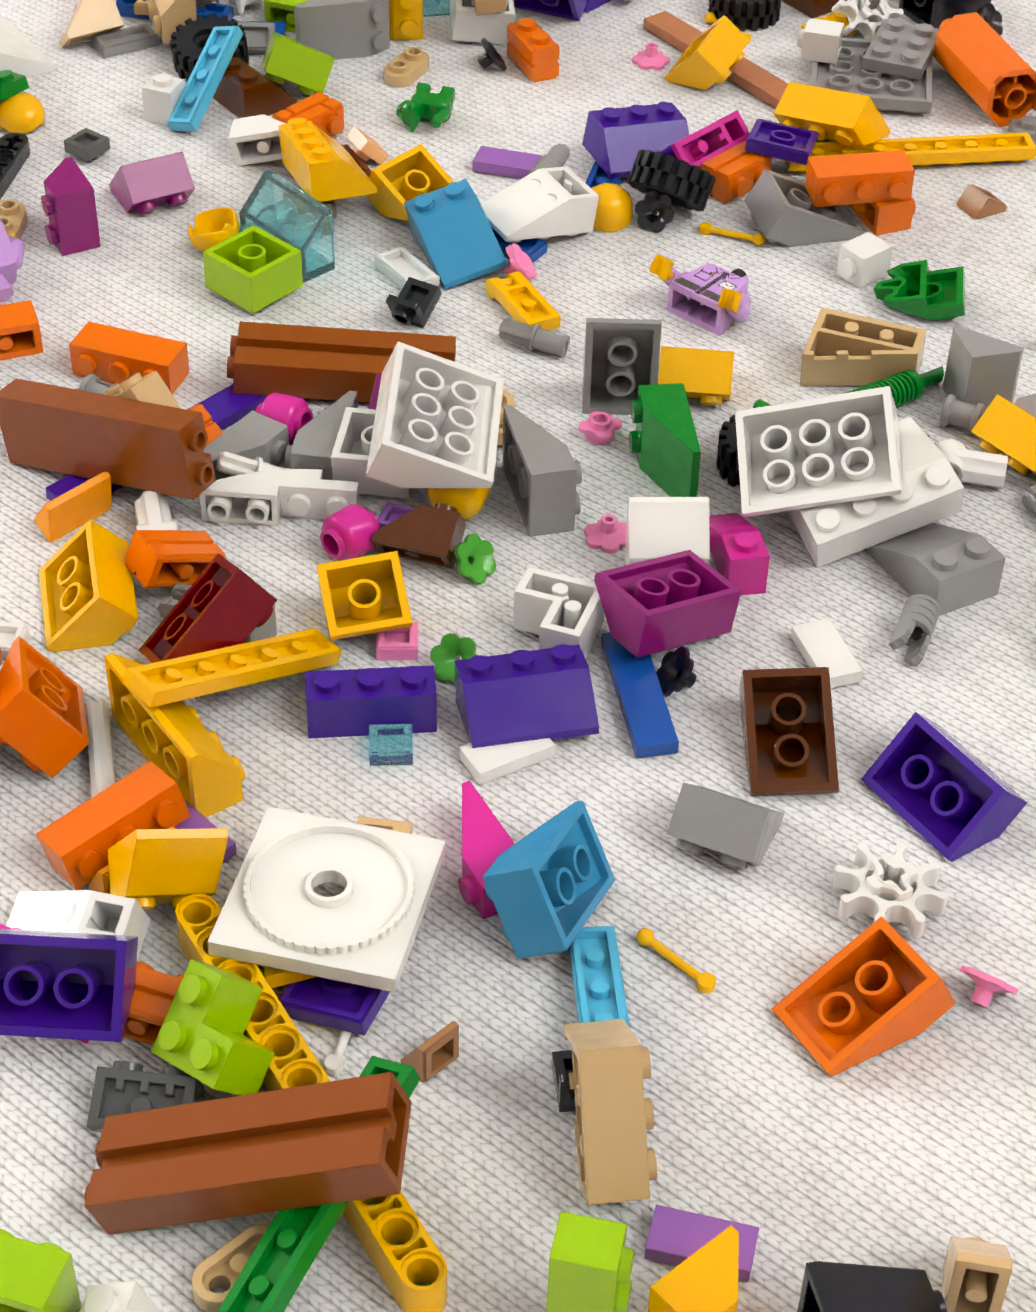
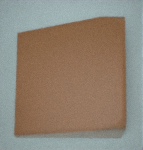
M973 184L967 185L957 201V206L973 219H981L1002 213L1008 208L1004 202L990 191Z
M452 1021L400 1060L401 1064L414 1067L421 1078L420 1081L422 1083L427 1082L459 1057V1024Z

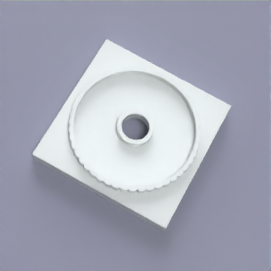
M268 806L207 941L208 953L213 956L396 992L446 854V840ZM327 882L338 883L345 887L342 893L332 897H324L313 891L318 885Z

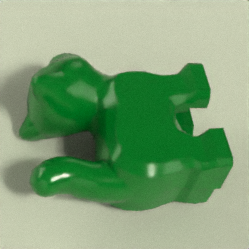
M419 82L416 86V93L412 96L411 100H405L398 105L396 115L410 128L411 132L415 131L421 119L430 121L434 128H438L441 126V123L448 121L451 117L455 101V89L453 87L443 86L440 93H430V85Z

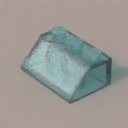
M270 169L264 171L239 212L240 232L254 225L299 249L302 257L303 283L335 269L333 210Z

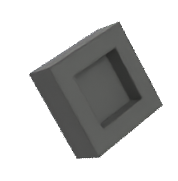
M85 128L65 139L64 147L65 152L89 162L110 149L109 137Z

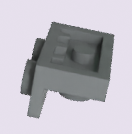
M114 1061L113 1068L97 1066L86 1128L90 1131L102 1132L106 1116L196 1103L197 1097L203 1096L204 1085L175 1066H164L162 1073L144 1072L143 1065L129 1061Z

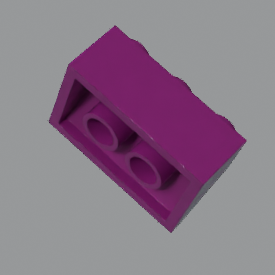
M691 550L598 572L594 578L611 636L636 658L731 632L741 595L739 588Z

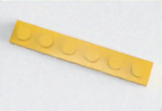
M316 628L127 668L122 683L142 703L151 708L338 664L342 649Z

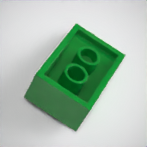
M684 383L639 385L638 400L631 402L632 423H636V431H630L629 433L630 453L637 454L639 468L670 497H697L701 450Z

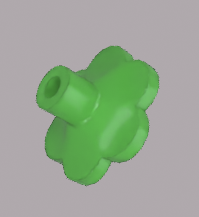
M474 533L467 535L463 543L457 544L455 548V561L459 574L462 577H469L474 584L484 583L487 575L493 574L496 569V563L492 558V544L487 540L482 541Z
M449 633L442 637L440 645L433 647L430 652L431 661L436 665L434 672L437 679L440 681L451 680L455 684V661L460 660V656L462 660L477 656L475 654L476 643L470 637L460 638L454 633Z

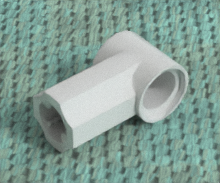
M945 439L936 444L948 458L961 483L1002 489L1008 456L967 450L961 442L954 439Z
M146 491L143 492L138 500L134 501L135 517L138 524L136 525V531L177 530L176 521L171 519L167 497L157 492Z

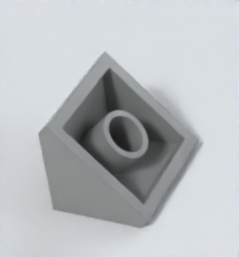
M955 325L952 331L943 390L947 396L949 394L955 395L956 400L973 405H977L979 402L984 403L986 409L997 394L1013 403L1024 347Z

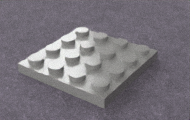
M842 38L841 52L836 64L811 61L810 86L870 96L880 112H890L892 110L906 111L913 115L931 113L932 57L920 80L861 69L862 58L872 40Z

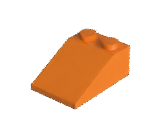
M19 636L13 641L0 671V744L5 746L8 743L19 752L20 758L30 769L36 772L42 770L53 779L89 744L83 688Z
M881 916L771 1009L826 1073L832 1077L920 1035L952 1008L956 1002L941 977Z

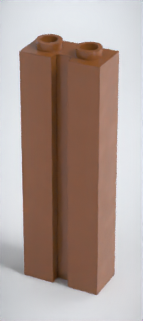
M240 321L238 336L231 335L230 356L227 359V378H233V393L269 396L271 393H282L301 398L338 400L349 391H357L358 402H370L376 373L382 374L397 342L455 362L456 336Z
M17 378L0 390V427L10 463L88 479L108 471L111 476V483L191 500L198 497L216 481L211 455L203 452L208 436L202 412Z
M387 1072L106 1116L101 1138L98 1140L95 1148L96 1161L101 1169H94L92 1171L90 1183L85 1189L84 1207L107 1234L110 1235L400 1194L412 1102L394 1074Z

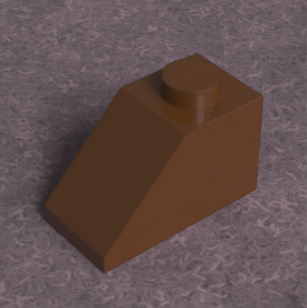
M436 503L432 507L421 504L374 532L371 541L379 553L398 551L400 558L454 569L456 563L455 548L457 544L462 542L466 524L460 512L451 505Z

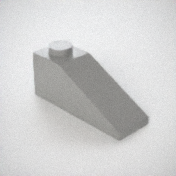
M357 391L347 392L297 431L293 445H287L286 468L322 470L323 479L333 480L332 451L345 408H358Z
M253 410L203 450L204 453L211 455L215 479L231 477V475L216 470V462L221 452L227 451L252 460L258 456L263 458V462L274 466L285 461L286 447L290 445L288 426Z

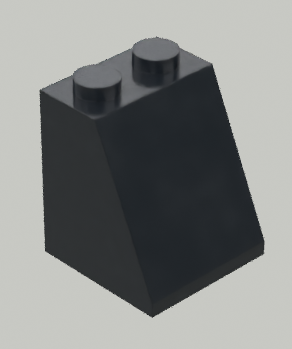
M900 0L899 9H902L904 11L903 14L917 24H930L934 28L939 29L940 24L945 19H952L955 15L978 12L980 7L991 3V0Z
M814 1261L806 1263L797 1312H947L943 1295L939 1290H933L925 1270Z

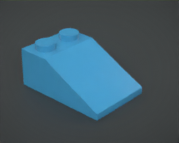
M466 179L452 182L443 188L427 194H421L414 199L404 202L412 234L435 274L440 277V283L444 290L508 266L483 208Z
M583 801L574 802L502 852L483 875L487 896L495 905L502 922L504 936L510 941L517 959L567 951L615 881Z

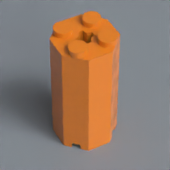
M977 12L955 15L952 19H945L940 24L939 32L935 37L933 57L999 127L1009 126L1010 119L1022 118L1031 109L1036 110V72Z

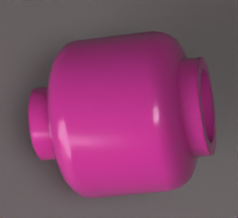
M271 393L265 398L263 403L257 406L255 411L287 425L289 444H293L297 431L313 419V413L303 398L282 393Z
M350 504L324 520L320 540L324 550L332 558L339 560L359 558L376 548L371 539L373 533L380 529V524L373 512L358 504Z

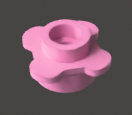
M594 411L589 414V418L586 421L579 423L578 429L580 432L585 433V438L590 443L605 445L614 440L615 430L622 428V421L618 418H612L606 412Z

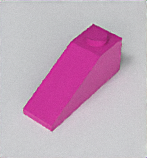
M738 110L670 146L678 160H684L689 162L688 164L700 167L703 162L743 141H747L750 133Z
M738 513L709 515L710 553L717 572L739 588L741 595L766 593L770 555L760 531Z
M471 781L462 783V878H459L458 886L466 904H473L482 919H486L498 914L493 901L487 896L483 875L499 855L515 843Z

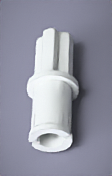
M227 451L221 452L216 462V470L218 472L231 476L286 469L263 462V458L258 456L252 460Z

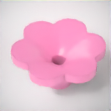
M651 42L646 44V50H641L638 52V55L632 57V63L638 65L639 69L662 70L664 65L670 63V58L665 56L663 52L658 51L656 43Z
M516 243L506 247V252L510 257L508 266L503 268L506 275L519 271L527 280L537 276L530 257Z
M603 515L596 524H589L585 527L586 544L592 549H601L606 553H615L620 547L624 548L626 545L627 524L617 522V518L614 515Z
M961 966L960 971L968 975L976 984L970 1001L988 1008L994 993L1004 992L1016 995L1019 990L1005 981L987 975L977 969Z

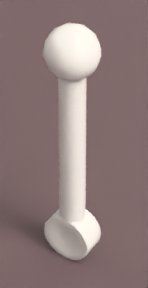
M342 1031L333 1054L328 1055L324 1059V1068L328 1074L337 1075L344 1070L342 1056L351 1032Z

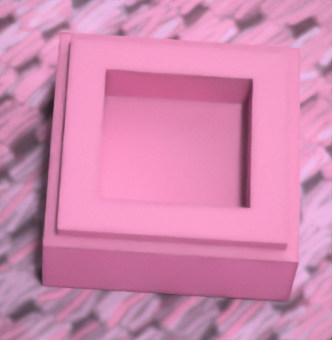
M413 622L411 627L377 632L376 660H418V622Z

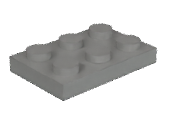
M899 18L884 19L862 58L861 69L920 80L933 55L935 37L939 29L925 23L918 25L905 23Z

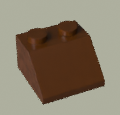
M232 57L213 96V99L238 118L263 114L269 116L297 103L294 97L238 57Z

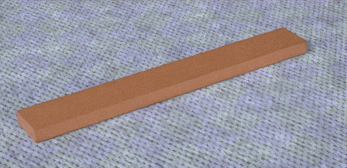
M667 11L644 18L643 22L645 30L683 53L691 42L703 33ZM745 57L734 67L730 66L729 68L732 72L727 78L729 81L776 109L788 86L787 82Z

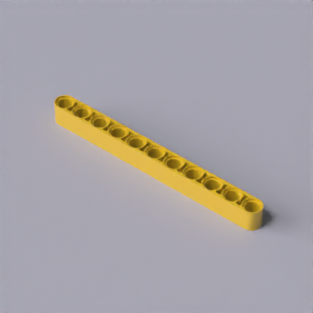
M205 894L188 895L181 899L176 905L175 915L179 945L188 962L194 959L230 970L263 988L243 1035L275 1052L263 1080L267 1091L330 1082L329 1077L258 966L252 963L209 955L207 941L221 912L217 902ZM400 1191V1194L349 1201L342 1213L403 1312H443L447 1304V1265L445 1259L403 1193ZM396 1242L404 1243L401 1245H392V1243ZM421 1282H422V1283H429V1284H431V1285H427V1286H417V1285H415V1284H418V1283H421Z

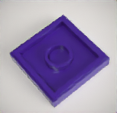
M758 118L747 138L745 151L807 165L808 157H811L816 145L818 133Z
M316 976L311 979L287 984L279 997V1001L292 1019L365 1036L391 991Z

